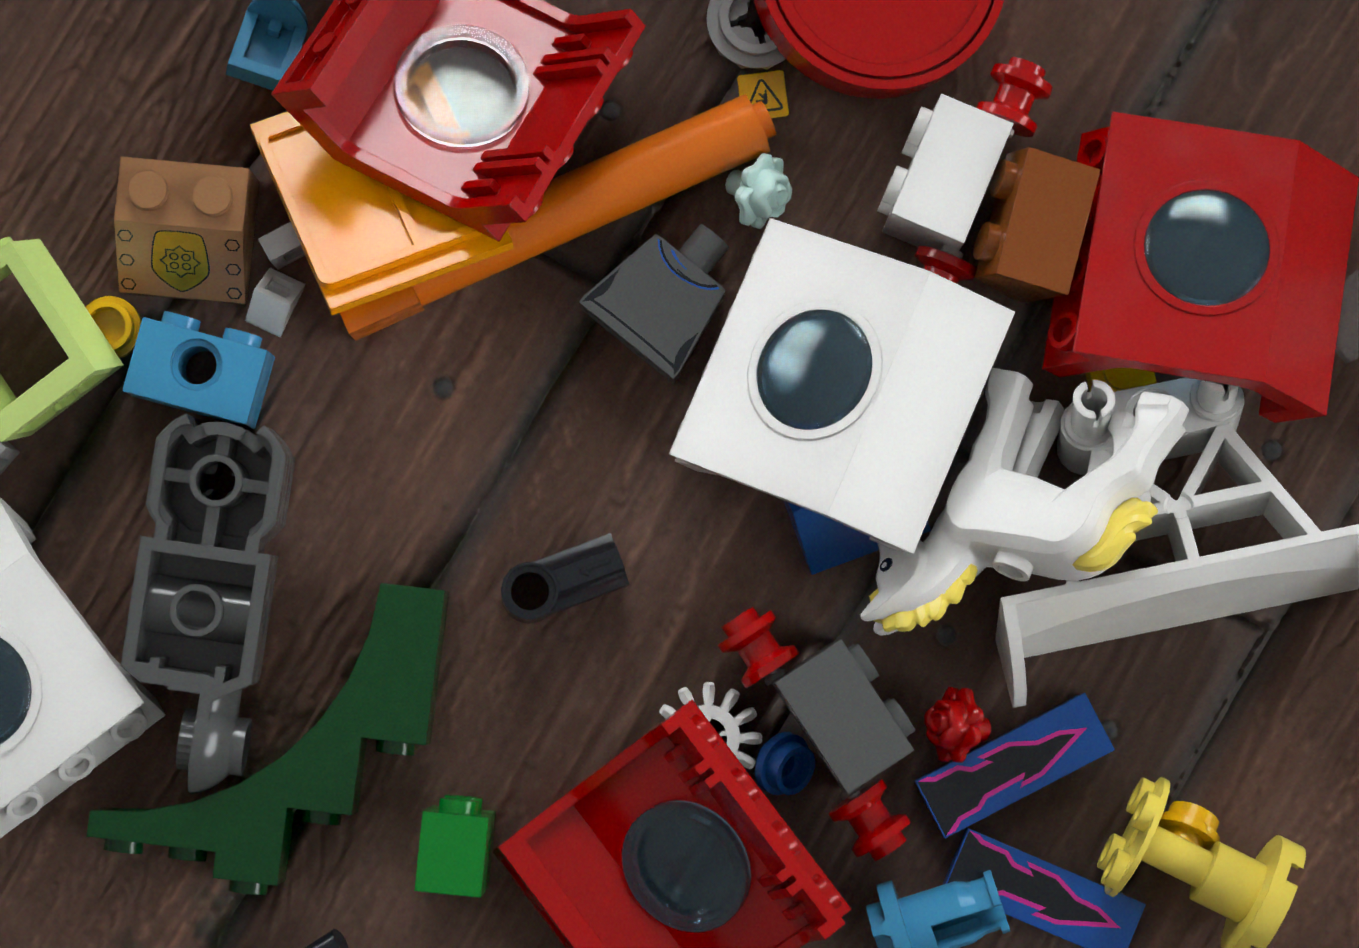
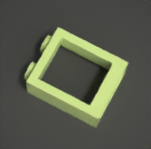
M11 237L0 239V282L11 273L14 274L69 359L18 398L15 397L0 374V442L33 435L124 365L40 239L13 241Z

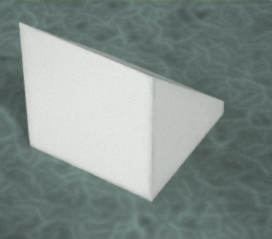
M269 268L254 288L245 321L281 337L304 290L305 284Z

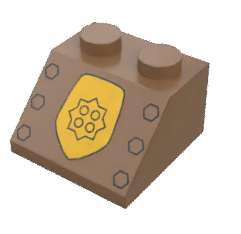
M120 157L114 215L119 292L121 294L247 305L259 180L249 168Z

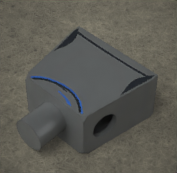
M702 224L697 227L679 250L655 234L587 292L579 301L580 309L674 385L725 297L726 290L708 274L729 250V246L717 234Z

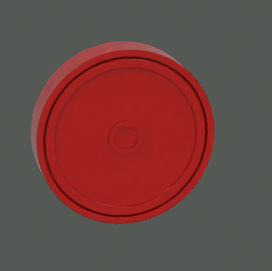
M754 0L760 21L770 40L774 42L778 51L788 62L806 77L826 88L849 96L883 99L900 97L926 89L955 71L986 40L998 19L1004 0Z

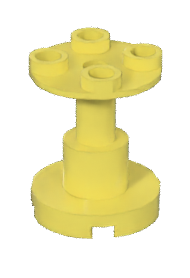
M1142 777L1133 790L1127 804L1126 812L1133 815L1123 836L1121 837L1113 833L1109 837L1097 863V868L1104 871L1101 883L1105 885V894L1115 897L1125 887L1140 862L1143 861L1191 885L1190 900L1226 917L1221 937V948H1252L1251 945L1256 948H1266L1281 926L1296 894L1298 886L1287 881L1291 866L1296 869L1300 867L1304 869L1306 860L1305 848L1285 837L1276 835L1266 843L1255 859L1219 841H1216L1209 850H1206L1158 826L1170 792V781L1160 777L1154 783Z

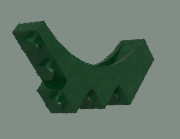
M381 583L369 635L348 681L320 721L282 757L240 784L196 801L157 808L102 807L90 810L86 837L105 839L104 850L119 853L142 854L144 843L169 846L168 858L205 862L208 851L216 852L212 878L229 880L228 891L267 895L268 885L277 886L286 880L294 809L303 810L302 821L325 825H341L342 814L353 815L358 812L367 738L377 739L376 752L414 756L415 744H431L449 592Z

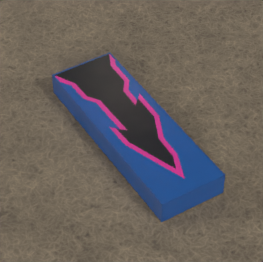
M1080 693L969 751L963 763L950 761L913 781L942 837L947 838L1115 749L1086 693Z
M967 827L943 884L953 881L969 882L984 877L983 872L991 870L1006 915L1083 948H1128L1146 906L1145 903L1122 893L1111 897L1105 894V886Z

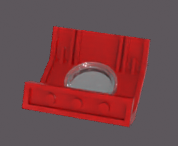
M334 0L271 95L334 160L500 242L511 223L526 222L540 208L544 199L543 193L558 169L572 156L574 151L573 145L588 120L601 109L605 92L617 73L631 60L633 55L632 48L646 25L632 9L589 15H574L543 0Z

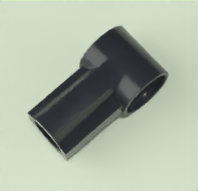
M611 533L534 562L516 565L503 578L501 598L503 607L508 615L519 622L530 624L540 622L552 614L625 588L630 584L617 546L613 541ZM533 576L544 582L548 589V599L543 606L535 610H525L515 604L511 597L512 586L522 577Z

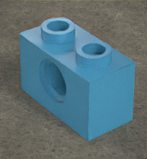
M164 311L161 321L146 317L142 318L123 385V392L158 404L251 429L256 428L275 360L273 354L268 350L260 348L262 337L232 328H225L223 338L198 332L201 321ZM198 352H212L217 364L213 377L205 383L192 384L186 373L188 361Z

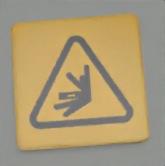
M782 70L745 74L737 77L739 96L746 94L751 104L762 100L771 118L789 115L785 78Z

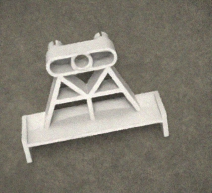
M1185 377L1113 392L1112 388L1105 382L1092 380L1091 392H1087L1088 387L1085 381L1075 389L1072 398L1073 402L1064 410L1057 440V455L1061 463L1071 472L1080 475L1088 474L1113 456L1114 441L1111 432L1107 428L1114 410H1118L1135 416V409L1142 391L1172 395L1182 401L1189 409L1182 424L1186 432L1173 446L1164 460L1200 452L1202 454L1178 500L1171 498L1170 494L1155 484L1152 485L1150 488L1151 503L1156 506L1158 513L1151 518L1152 524L1135 534V541L1168 534L1176 562L1084 581L1066 580L1064 585L1001 597L995 640L1012 707L1026 706L1027 684L1024 658L1359 589V524L1322 532L1236 433L1245 404L1244 392L1241 387ZM1217 462L1238 485L1237 487L1201 494ZM1264 515L1283 538V540L1199 556L1192 529Z

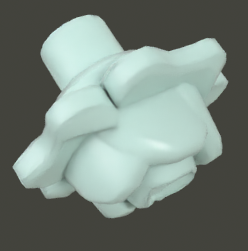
M762 153L754 165L745 168L743 172L733 170L728 175L725 184L726 191L735 196V201L740 209L739 222L741 224L761 229L769 217H779L785 212V206L791 200L793 189L788 177L783 174V159L778 157L772 158V155Z

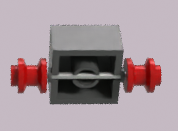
M752 606L721 627L728 638L717 646L722 653L738 652L747 666V670L740 680L745 688H748L765 676H769L764 682L767 686L773 685L840 789L843 790L839 796L844 801L834 807L828 815L833 822L848 820L858 835L851 848L855 856L858 858L869 852L874 861L885 857L907 841L902 830L911 821L905 813L890 815L880 799L887 788L882 778L864 788H861V785L914 751L906 737L915 732V728L894 698L891 700L888 697L884 701L880 699L870 683L879 677V674L858 643L856 645L852 644L847 648L842 639L833 640L785 672L783 668L779 669L783 664L797 656L799 651L795 645L779 646L771 634L770 628L776 620L772 610L760 617L754 606Z

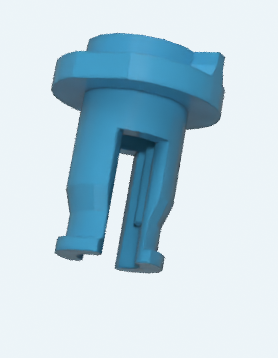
M991 870L983 872L984 877L969 882L953 881L899 898L892 880L877 884L876 887L880 901L866 905L871 931L877 947L960 948L975 943L981 937L998 930H1002L1003 934L1011 932Z

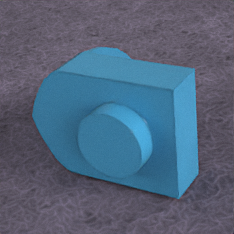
M252 0L247 8L230 55L226 75L274 90L303 47L307 37V16L296 0Z

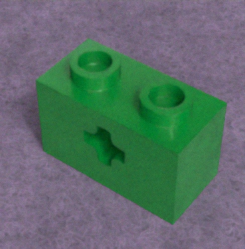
M444 795V798L439 799V805H432L422 811L414 891L481 898L489 888L496 811L482 810L483 798Z

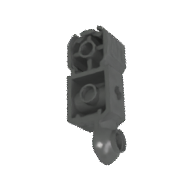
M184 414L166 426L156 437L146 506L156 525L154 538L140 536L121 667L140 682L164 685L169 690L200 694L198 708H186L183 714L176 751L177 769L188 770V792L195 794L215 787L228 775L243 776L250 747L252 720L251 718L238 717L242 689L260 682L279 557L277 555L264 554L265 545L276 537L286 525L295 459L281 436L265 425L255 435L230 423H201L199 419ZM224 466H229L233 471L231 476L235 477V486L232 491L228 492L225 498L217 500L215 497L219 491L209 489V480L211 475H222Z

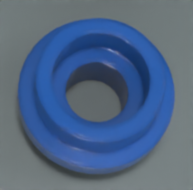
M792 732L776 734L761 747L757 755L755 778L758 785L773 795H793L800 792L809 783L815 769L814 754L802 737Z

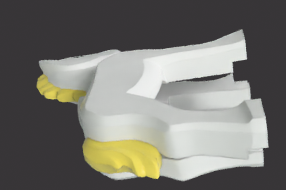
M992 368L987 378L985 391L988 404L986 421L979 436L973 443L969 461L958 474L951 488L946 507L937 518L924 542L919 540L914 554L893 550L878 543L880 559L876 573L877 589L869 596L870 603L861 613V619L863 621L873 620L875 622L873 630L880 636L889 635L896 631L910 632L917 624L925 627L932 619L934 621L940 620L949 604H958L962 599L966 586L972 584L975 577L986 567H993L1000 574L1018 581H1028L1031 574L1058 580L1078 581L1092 578L1114 566L1136 540L1135 534L1152 524L1151 518L1158 513L1156 506L1151 503L1150 488L1154 483L1159 466L1186 432L1182 424L1189 411L1187 406L1172 395L1142 391L1135 409V416L1118 410H1114L1107 428L1111 432L1114 441L1113 456L1066 489H1062L1038 479V475L1059 433L1060 421L1065 409L1056 400L1046 399L1044 402L1030 401L1029 396L1033 383L1025 375L1016 371Z

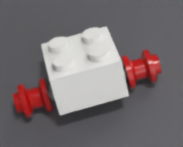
M1011 57L1008 64H994L990 76L999 85L993 101L978 102L976 108L942 93L933 111L921 106L901 152L911 157L912 161L908 170L896 166L877 211L888 216L882 230L883 233L918 247L915 257L924 266L923 269L956 284H959V281L975 279L977 268L963 260L964 254L959 250L966 240L1007 139L1012 138L1013 134L1022 137H1033L1037 124L1028 116L1034 100L1049 99L1053 90V86L1044 79L1046 71L1039 65L1017 57Z

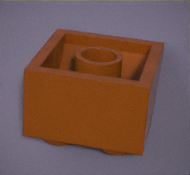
M1031 147L1008 153L1006 159H1002L997 164L991 179L990 196L995 197L989 222H985L981 226L975 240L973 255L976 260H979L975 278L1010 299L1022 303L1068 295L1101 169Z

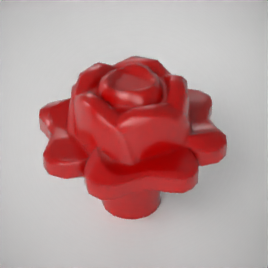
M948 687L942 699L937 700L924 715V723L927 729L926 736L935 745L937 757L940 761L949 762L952 759L953 762L963 763L970 748L986 741L991 733L990 720L984 717L983 710L976 705L974 693L970 688H961L959 690L955 687Z

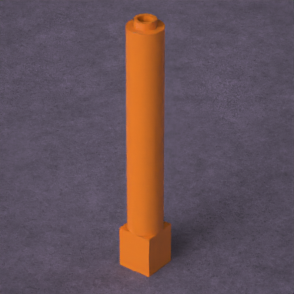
M743 94L552 179L543 193V203L537 212L528 218L526 222L511 223L507 231L513 241V249L340 312L348 333L355 341L424 311L423 306L756 159L762 153H769L770 147L767 139L777 135L769 112L762 100L751 104L747 95Z

